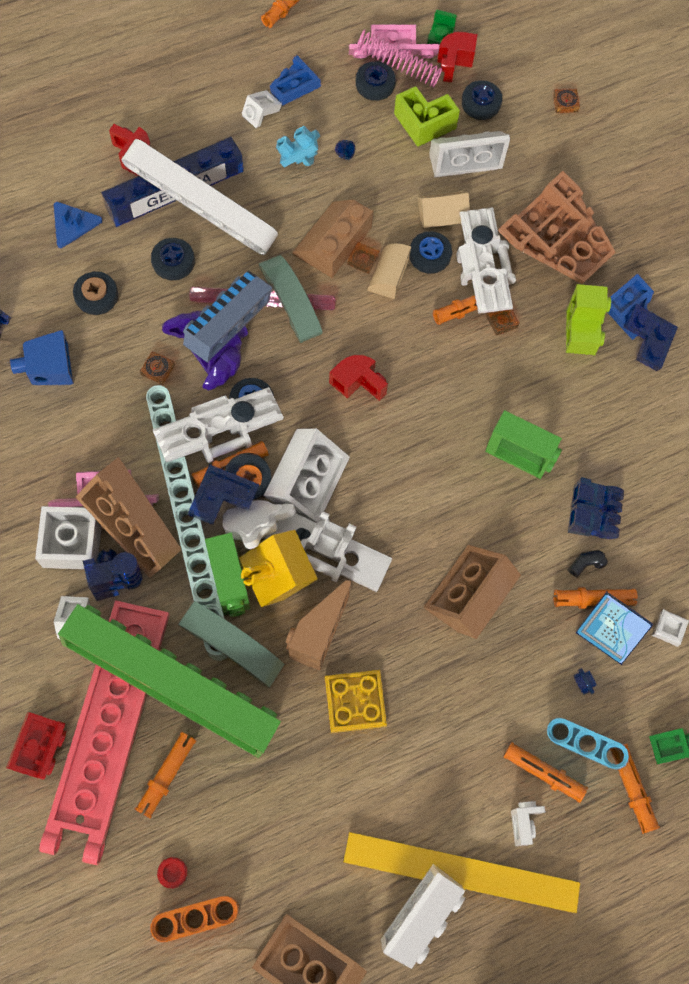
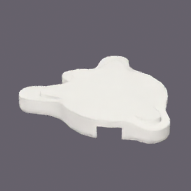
M263 500L251 501L227 510L223 515L222 524L226 534L232 532L233 539L241 540L247 549H253L259 545L262 537L277 530L276 522L294 516L296 510L293 504L275 505Z

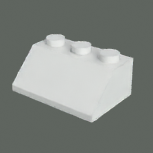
M497 131L450 138L442 137L432 140L429 156L434 176L443 177L502 169L510 136Z
M296 429L264 496L275 505L293 504L296 514L318 523L322 511H325L350 457L318 429Z
M433 864L381 938L383 952L411 969L416 962L421 964L430 951V948L427 946L434 936L439 938L448 924L445 920L450 912H457L463 904L465 889Z

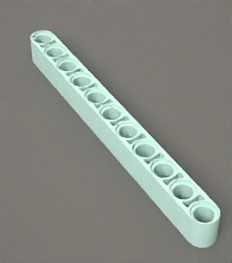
M161 385L151 387L146 394L153 429L161 427L159 425L164 421L175 422L176 417L168 389ZM158 399H165L163 403H154ZM157 442L193 599L224 618L186 458L184 456L166 463ZM175 467L182 468V471L178 474L170 473ZM180 491L188 492L184 498L175 497ZM185 515L194 516L191 522L184 523L181 521ZM192 539L200 540L199 545L194 548L188 547L187 543ZM195 565H206V569L203 572H193ZM203 589L213 591L212 595L207 599H202L198 596ZM203 641L209 657L213 660L221 661L227 658L219 651L211 650V646Z

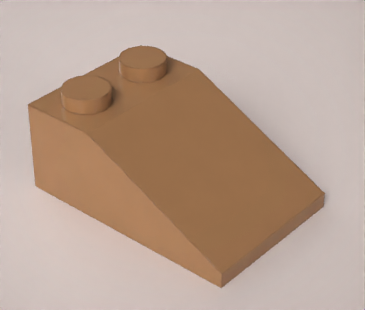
M344 581L299 621L296 629L291 627L286 639L289 659L319 671L321 670L350 597L351 581Z
M288 914L284 916L252 967L272 984H360L367 973L354 960Z

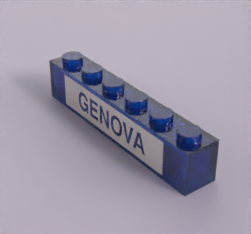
M232 137L173 161L209 186L244 172L242 153ZM141 176L101 192L106 210L116 227L177 201Z

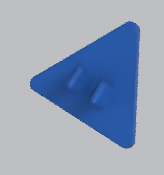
M60 202L53 204L58 248H64L102 223L100 216Z

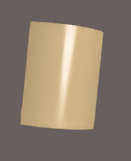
M465 191L417 196L420 220L424 228L460 224V212L470 211L469 193Z
M394 243L383 248L367 291L395 299L409 262L411 246Z

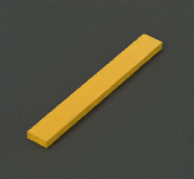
M349 832L343 863L420 880L424 878L434 864L466 890L577 913L580 882Z

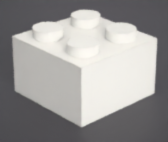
M42 506L35 559L42 568L97 570L102 526L86 508Z

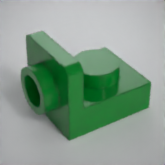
M436 10L427 44L440 45L443 38L454 33L457 15Z
M685 728L649 736L657 765L689 758V733L687 734Z

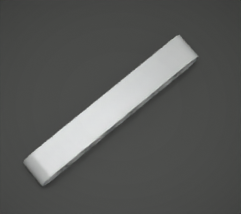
M135 139L121 159L127 168L261 255H266L278 236L277 231L273 227L141 140Z

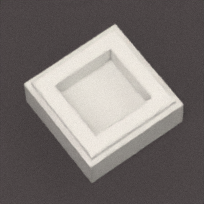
M663 609L660 612L652 636L678 647L681 645L689 620Z

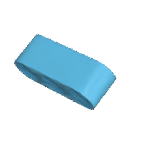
M562 718L552 720L547 727V734L550 740L563 748L615 770L622 769L628 763V751L619 742ZM563 724L568 727L569 734L564 740H558L554 737L553 731L557 725ZM585 736H591L596 740V747L591 752H585L580 748V741ZM619 748L622 750L624 759L621 763L612 764L608 761L607 753L610 749Z

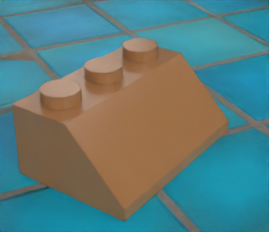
M354 199L332 202L292 254L333 278L371 230L373 211Z
M468 545L427 601L424 608L458 633L477 639L521 574L506 555Z

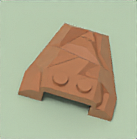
M564 171L557 175L545 187L543 192L520 214H514L498 230L516 249L581 284H584L616 253L601 226L597 227L594 222L592 208H587L583 202L581 188Z

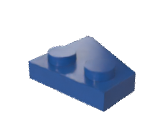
M297 55L293 58V65L289 69L285 68L280 73V77L272 82L270 91L283 106L320 88L321 82L318 76Z
M638 274L610 296L611 308L607 312L632 340L640 333L641 322L646 316L647 305L654 293Z

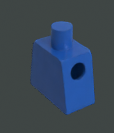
M63 330L25 341L23 343L24 357L10 359L12 373L26 372L32 385L74 384L69 345Z

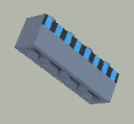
M249 270L242 277L238 276L227 291L223 290L211 306L207 305L202 310L200 317L195 321L191 320L186 325L183 331L185 333L183 345L208 363L268 304L273 287Z

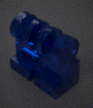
M581 477L574 485L571 503L572 510L570 511L567 533L584 536L593 535L603 539L619 538L620 529L614 525L621 523V516L616 513L622 512L623 504L618 501L624 499L625 491L616 486L592 483L591 479Z
M122 552L116 555L114 560L96 564L94 558L82 561L88 587L96 601L118 596V590L123 588L128 590L136 589L142 583L143 576L135 556L131 553Z

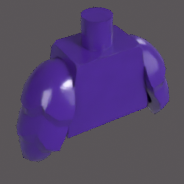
M202 311L182 313L168 319L162 324L163 333L177 338H184V328L191 320L195 321L200 317ZM246 326L208 363L192 352L208 374L203 383V389L210 391L224 385L229 377L237 373L241 364V339L248 335Z

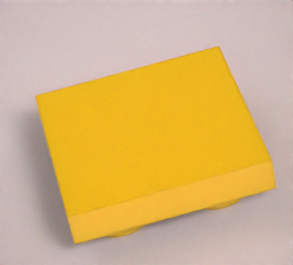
M380 670L325 676L331 733L387 727Z

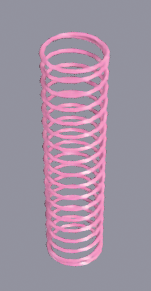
M363 30L360 39L357 43L356 50L358 49V51H360L365 39L367 38L363 49V53H365L370 41L372 40L367 55H370L374 45L376 44V48L372 56V58H374L379 47L381 46V50L377 58L378 61L384 49L386 48V52L382 60V63H384L389 51L391 50L387 62V65H389L394 53L396 52L393 64L391 66L392 68L396 63L399 55L401 54L396 70H398L401 62L406 56L401 72H403L406 64L411 58L406 75L408 74L412 64L416 60L411 77L413 76L417 66L421 62L420 68L415 79L418 78L423 66L426 63L420 82L422 81L425 73L431 65L425 84L427 83L431 73L435 69V73L430 83V86L432 85L433 88L436 85L440 77L442 68H439L437 71L436 65L432 69V63H430L429 65L428 61H425L423 63V58H421L418 61V56H416L413 59V53L408 57V51L403 55L404 49H401L398 54L399 46L396 47L395 50L394 44H392L389 48V42H387L384 46V39L379 44L380 37H377V39L374 42L375 34H373L369 40L370 32H368L364 38L365 30Z

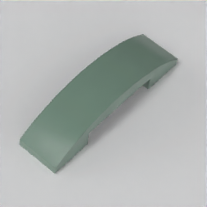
M279 255L259 263L265 279L269 285H272L290 319V325L299 342L302 343L323 334L315 311L287 261Z
M193 601L178 623L180 627L193 636L205 641L244 668L248 674L268 688H270L284 666L280 659L249 635L196 601Z

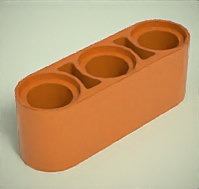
M221 896L157 915L152 920L150 932L155 940L168 942L225 926L237 919L240 912L239 904L233 897ZM223 901H228L233 906V914L227 920L221 919L217 913L218 905ZM194 909L201 911L203 914V923L198 928L192 927L188 922L189 913ZM163 918H168L173 923V931L169 936H163L159 932V923Z

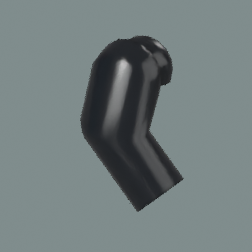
M600 550L582 552L567 570L572 576L579 577L587 566L594 565L595 568H604L608 563V559L605 557V553Z

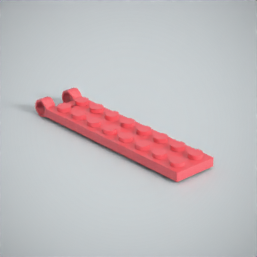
M115 600L109 622L114 619L126 626L127 629L125 631L134 637L136 634L146 637L152 642L150 646L160 651L170 614L169 612ZM95 665L39 847V851L42 853L56 855L61 845L63 828L89 834L82 861L97 866L103 856L106 836L147 696L143 691L98 665ZM83 815L84 822L78 824L77 817Z

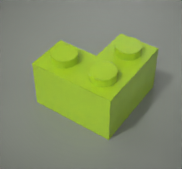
M416 86L396 95L394 114L417 147L457 129L460 110L448 94L429 103Z
M577 284L566 309V353L596 355L599 347L604 345L605 332L601 331V325L604 322L605 313L609 312L611 308V297L607 296V287Z

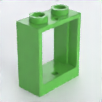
M504 410L493 430L485 452L541 479L544 472L550 473L562 451L558 447L562 438Z
M232 532L205 539L224 616L237 617L245 614V610L250 609L246 587L243 583L244 579L241 578L242 571Z

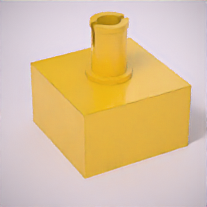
M295 530L274 534L261 542L257 547L239 557L244 568L241 572V578L248 577L243 583L252 586L261 607L283 601L318 579Z

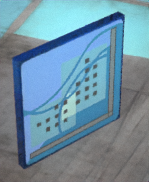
M606 591L576 633L622 665L651 629L653 623Z

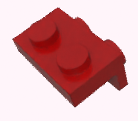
M27 712L6 769L44 780L46 775H50L54 769L56 758H53L57 746L61 747L66 736V730H63L65 723Z

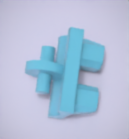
M302 126L294 132L295 141L291 142L287 136L278 139L276 148L281 154V165L286 167L294 162L297 164L303 162L307 167L314 163L313 156L318 154L317 139L320 137L317 130L310 132L305 126Z

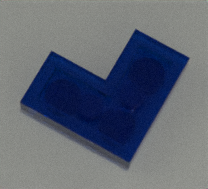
M635 304L631 307L623 328L644 339L636 360L658 371L662 369L678 327Z
M209 464L188 511V515L214 525L224 501L249 511L259 484Z

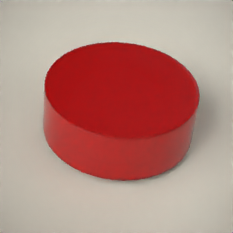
M170 857L162 861L157 870L160 884L169 889L178 888L183 885L188 876V868L185 862L176 857Z

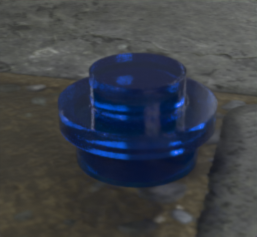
M582 668L578 669V673L574 674L573 677L583 695L587 693L594 694L593 687L597 686L591 672L587 671L584 673Z

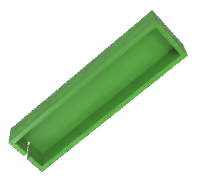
M79 604L76 605L58 633L63 646L253 756L259 758L264 753L281 723L280 720L276 719L277 713L264 706L261 709L251 704L252 699L241 692H237L236 695L226 690L227 685L217 678L212 677L211 680L200 675L202 671L193 664L187 663L183 665L175 660L177 656L167 649L162 648L159 651L150 646L152 642L140 634H136L134 637L125 631L127 628L122 623L114 619L108 622L101 618L102 613L90 605H86L85 608Z

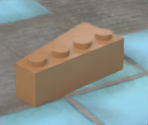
M119 457L97 473L75 497L149 578L182 550Z

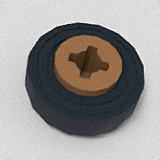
M93 271L85 273L74 284L73 297L75 303L87 314L100 315L107 313L113 309L118 300L119 293L116 282L110 275L103 272Z

